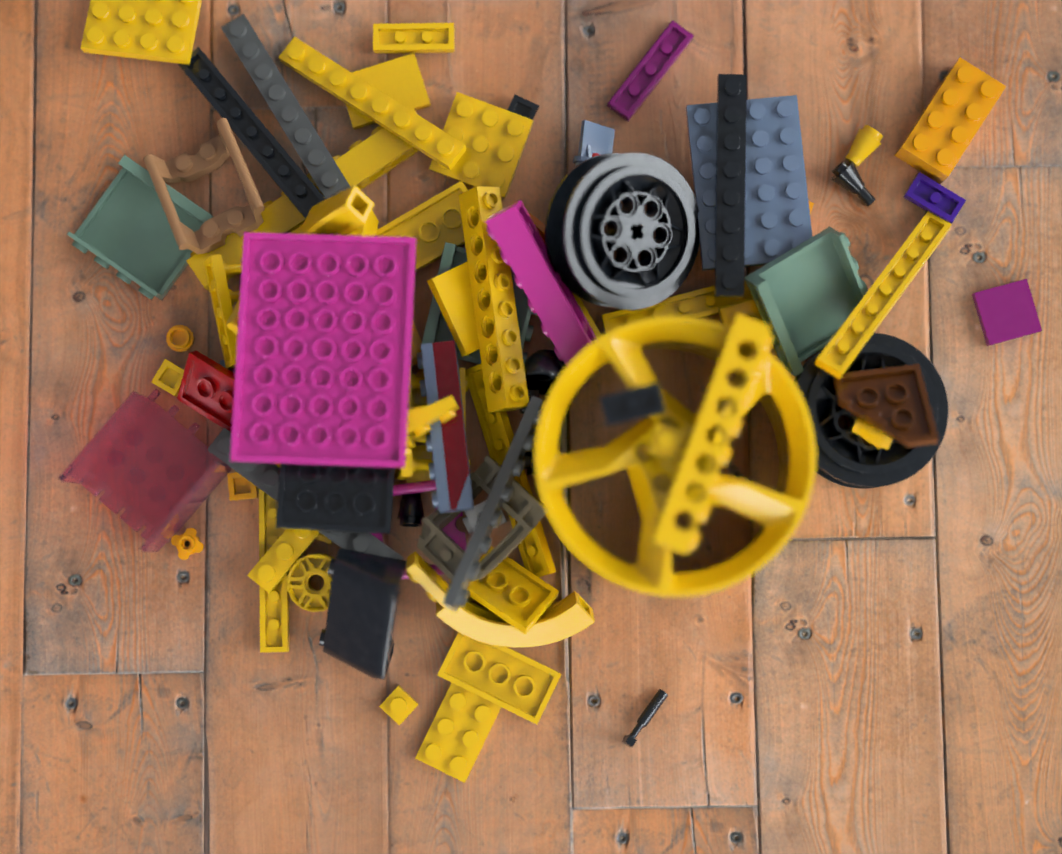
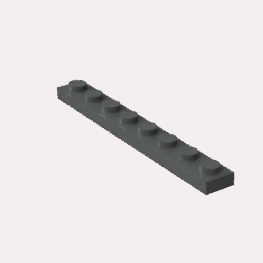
M242 14L222 26L221 29L325 199L350 188L347 180L246 16Z
M532 396L444 598L443 604L449 610L457 612L459 606L464 607L470 593L467 590L471 579L475 580L479 574L481 564L478 562L482 553L486 554L490 548L492 538L489 536L493 527L497 528L502 520L503 512H501L504 501L509 502L514 491L512 483L515 476L519 477L523 471L525 461L522 459L526 450L531 451L534 445L536 435H533L538 425L544 406L543 400Z
M223 428L207 449L208 452L278 502L280 468L274 463L230 461L232 433ZM318 531L342 549L404 560V557L370 533Z

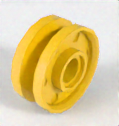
M324 553L309 554L298 559L290 568L287 577V591L292 601L301 609L310 612H323L328 609L332 575H328V566L330 559L334 557ZM314 575H320L324 579V586L321 590H315L311 586L310 581Z

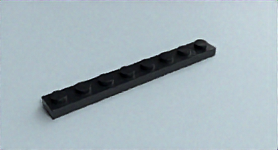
M199 47L192 51L190 65L178 64L218 114L228 120L232 131L306 219L312 206L326 200Z
M718 74L714 297H744L747 74Z

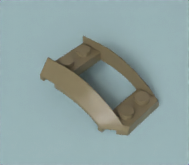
M488 455L483 459L485 461L479 468L470 474L473 500L482 490L488 495L490 494L502 465ZM515 479L512 483L514 491L509 502L504 501L502 508L518 524L479 562L481 568L475 580L484 578L501 563L547 513L544 504L532 496ZM437 508L432 514L422 520L424 522L422 534L419 535L417 547L449 579L453 580L465 551L442 529L461 512L441 514L439 508Z

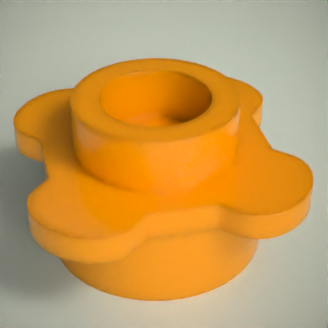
M187 528L185 533L174 535L171 539L172 545L176 546L179 552L178 557L182 560H187L190 555L200 553L204 549V545L200 542L197 531L194 528ZM186 541L190 542L188 547L185 545Z

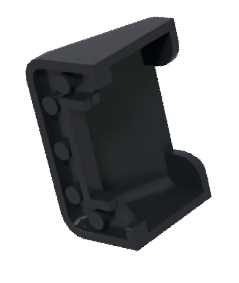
M342 548L339 549L336 559L331 558L328 566V575H332L326 629H322L319 646H323V652L371 678L385 680L393 656L395 644L393 643V632L397 604L401 593V579L405 574L407 561Z

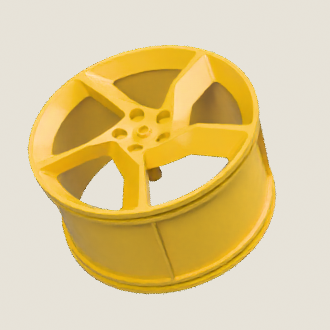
M662 316L647 318L618 327L585 347L567 365L550 390L543 406L535 439V470L540 501L544 504L547 512L546 517L564 546L580 562L600 576L626 588L658 596L685 597L702 595L734 585L757 572L781 551L792 537L808 506L816 471L814 430L809 411L794 380L770 352H762L758 363L763 364L757 381L752 380L748 391L752 392V396L747 409L741 408L738 419L740 420L758 400L761 402L773 427L778 447L779 475L777 489L774 492L747 481L717 473V476L721 477L718 489L715 494H709L706 504L725 506L762 523L751 541L724 563L696 572L673 573L671 572L672 550L650 542L697 416L662 389L660 384L665 413L646 417L643 421L605 446L561 454L558 451L559 433L567 408L578 389L594 371L610 363L629 390L658 382L641 352L643 350L675 349L695 353L717 362L730 327L724 324L689 316ZM746 344L738 345L737 352L739 356L744 359L751 358V348ZM733 372L736 378L730 385L739 387L741 386L742 378L738 373ZM719 400L716 404L717 411L721 415H729L732 408L728 401ZM655 424L685 431L677 461L648 453ZM708 428L706 438L710 443L718 444L721 440V433L716 428ZM698 456L695 466L700 472H708L711 462L706 456ZM623 468L628 471L642 516L638 561L636 564L630 565L615 558L598 546L585 533L567 505L563 494L565 487L606 476ZM688 484L686 486L685 496L687 499L696 501L700 497V489L697 485Z

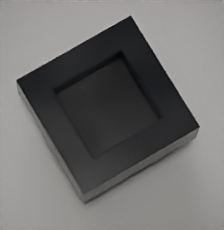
M514 94L508 111L534 120L539 105Z

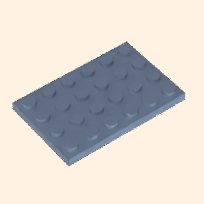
M797 95L746 100L744 267L766 265L812 237ZM717 103L686 105L694 195L699 208L698 224L702 271L715 270Z

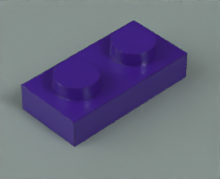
M921 172L915 176L903 196L923 210L929 211L951 224L966 201Z

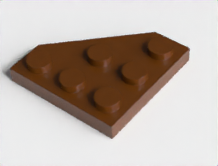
M919 364L844 373L840 379L835 376L833 377L838 405L908 448L937 444L939 437Z

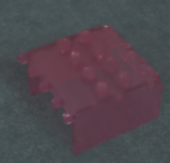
M157 389L153 390L149 396L133 391L59 477L62 482L81 483L95 497L104 490L105 492L99 500L115 514H118L125 508L126 510L120 518L134 531L138 532L145 525L147 528L142 532L141 537L146 542L140 547L143 552H158L165 543H169L172 537L177 534L226 477L227 473L232 470V468L208 452L207 449L209 447L194 435L200 425L195 422L187 429L174 418V415L179 411V407L173 405L166 411L155 402L161 394Z

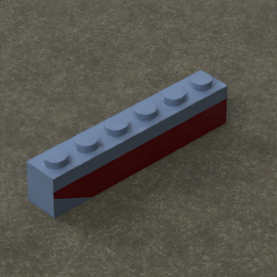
M455 340L421 344L422 352L417 353L418 368L424 369L425 380H420L422 397L427 396V405H431L452 395L460 408L455 411L456 416L449 421L441 423L439 420L430 425L431 435H426L427 451L433 452L434 461L429 463L430 479L436 480L437 489L432 491L433 507H438L441 514L474 510Z

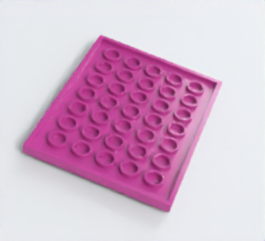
M244 232L230 461L406 468L416 238Z

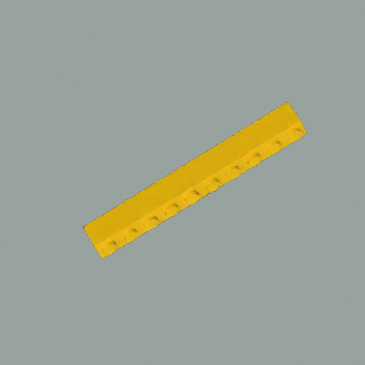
M414 108L410 109L411 111L417 114ZM378 126L371 132L372 136L364 141L358 140L349 147V151L341 157L336 155L332 158L350 187L355 185L359 190H362L419 150L382 126ZM308 173L306 176L321 193L314 179L312 178L310 173ZM282 192V196L274 202L267 201L263 204L265 209L261 212V216L264 222L251 232L288 234L302 227L305 218ZM236 233L229 234L225 239V245L209 253L196 254L193 251L190 254L191 257L186 262L205 289L209 291L204 267L206 259L210 255L221 254L223 262L227 265L242 263L244 235L240 237ZM234 275L228 276L227 280L232 278Z

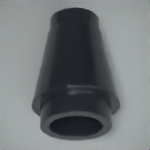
M421 493L402 495L397 517L400 520V526H422V520L425 517Z

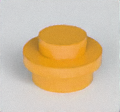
M175 325L167 332L166 342L172 350L185 352L192 347L194 334L185 325Z

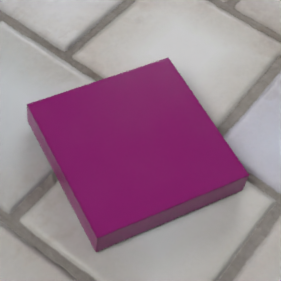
M1027 279L972 294L987 346L1042 331Z

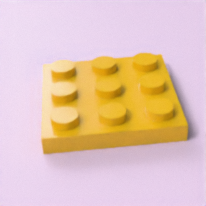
M457 92L443 131L465 144L467 150L451 171L433 159L429 170L458 181H463L474 187H500L501 197L506 198L534 121Z

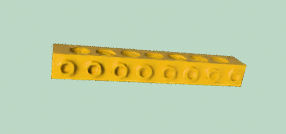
M476 186L460 194L459 203L488 413L513 411L527 407L529 397L511 266L503 261L500 254L501 248L497 241L489 236L486 229V220L492 214L503 209L500 187Z
M739 314L733 318L650 542L687 555L689 550H695L700 534L696 533L699 521L705 522L708 516L710 505L706 504L709 494H715L718 489L721 477L717 476L720 465L725 466L729 459L731 448L727 446L730 437L736 438L742 420H739L738 416L741 408L747 409L752 392L748 391L752 380L757 381L763 364L758 362L762 352L767 353L772 343L773 336L769 335L772 326ZM738 345H748L752 350L751 358L744 359L740 357L737 352ZM729 372H736L741 376V386L733 387L728 383L727 375ZM719 400H726L731 404L732 410L729 415H721L717 411L716 404ZM708 428H716L720 431L721 440L718 444H712L707 440L706 431ZM698 456H706L710 460L711 467L708 472H700L696 468L695 461ZM688 484H695L700 489V497L696 501H691L685 496V488ZM679 512L686 513L690 518V524L684 530L677 528L674 524V517Z

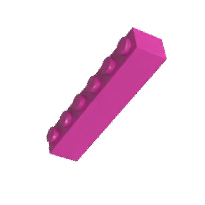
M519 200L492 214L486 220V229L489 236L496 240L501 248L500 254L503 261L507 265L510 264L515 273L514 280L517 286L525 291L531 311L539 316L542 331L554 343L556 356L560 361H564L567 367L597 337L574 295L561 281L560 275L554 271L546 245L525 206Z

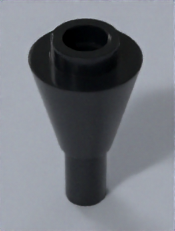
M843 161L832 171L834 174L832 180L851 193L856 194L867 206L875 201L873 195L864 187L865 184L853 161L849 163Z

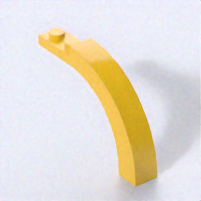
M416 551L407 557L406 573L414 583L419 582L425 588L427 596L433 602H436V615L447 625L472 639L504 647H534L568 638L595 622L593 609L575 590L562 600L550 605L526 634L489 609L478 606L467 600L464 607L459 606L458 611L454 612L447 609L443 604L450 585Z

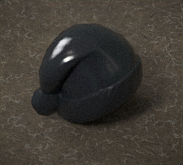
M548 349L538 350L525 361L527 389L539 390V394L549 395L556 380L566 368L564 361L558 359L555 351Z

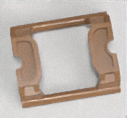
M221 118L217 121L219 136L201 144L200 151L196 155L189 156L184 152L166 162L152 154L144 157V162L180 250L189 249L196 254L209 253L225 245V239L229 234L236 233L241 237L244 235V232H251L264 222L261 216V212L265 209L226 118ZM231 156L244 186L249 205L245 207L236 206L205 221L200 229L194 232L180 222L164 181L168 182V184L171 182L194 181L220 168L225 160Z

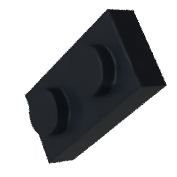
M659 382L600 397L607 427L666 412Z

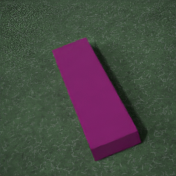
M672 20L609 100L607 107L629 122L692 41L694 35Z

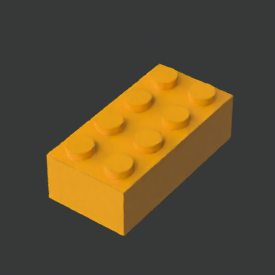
M959 57L946 74L894 156L941 184L951 174L1006 86Z

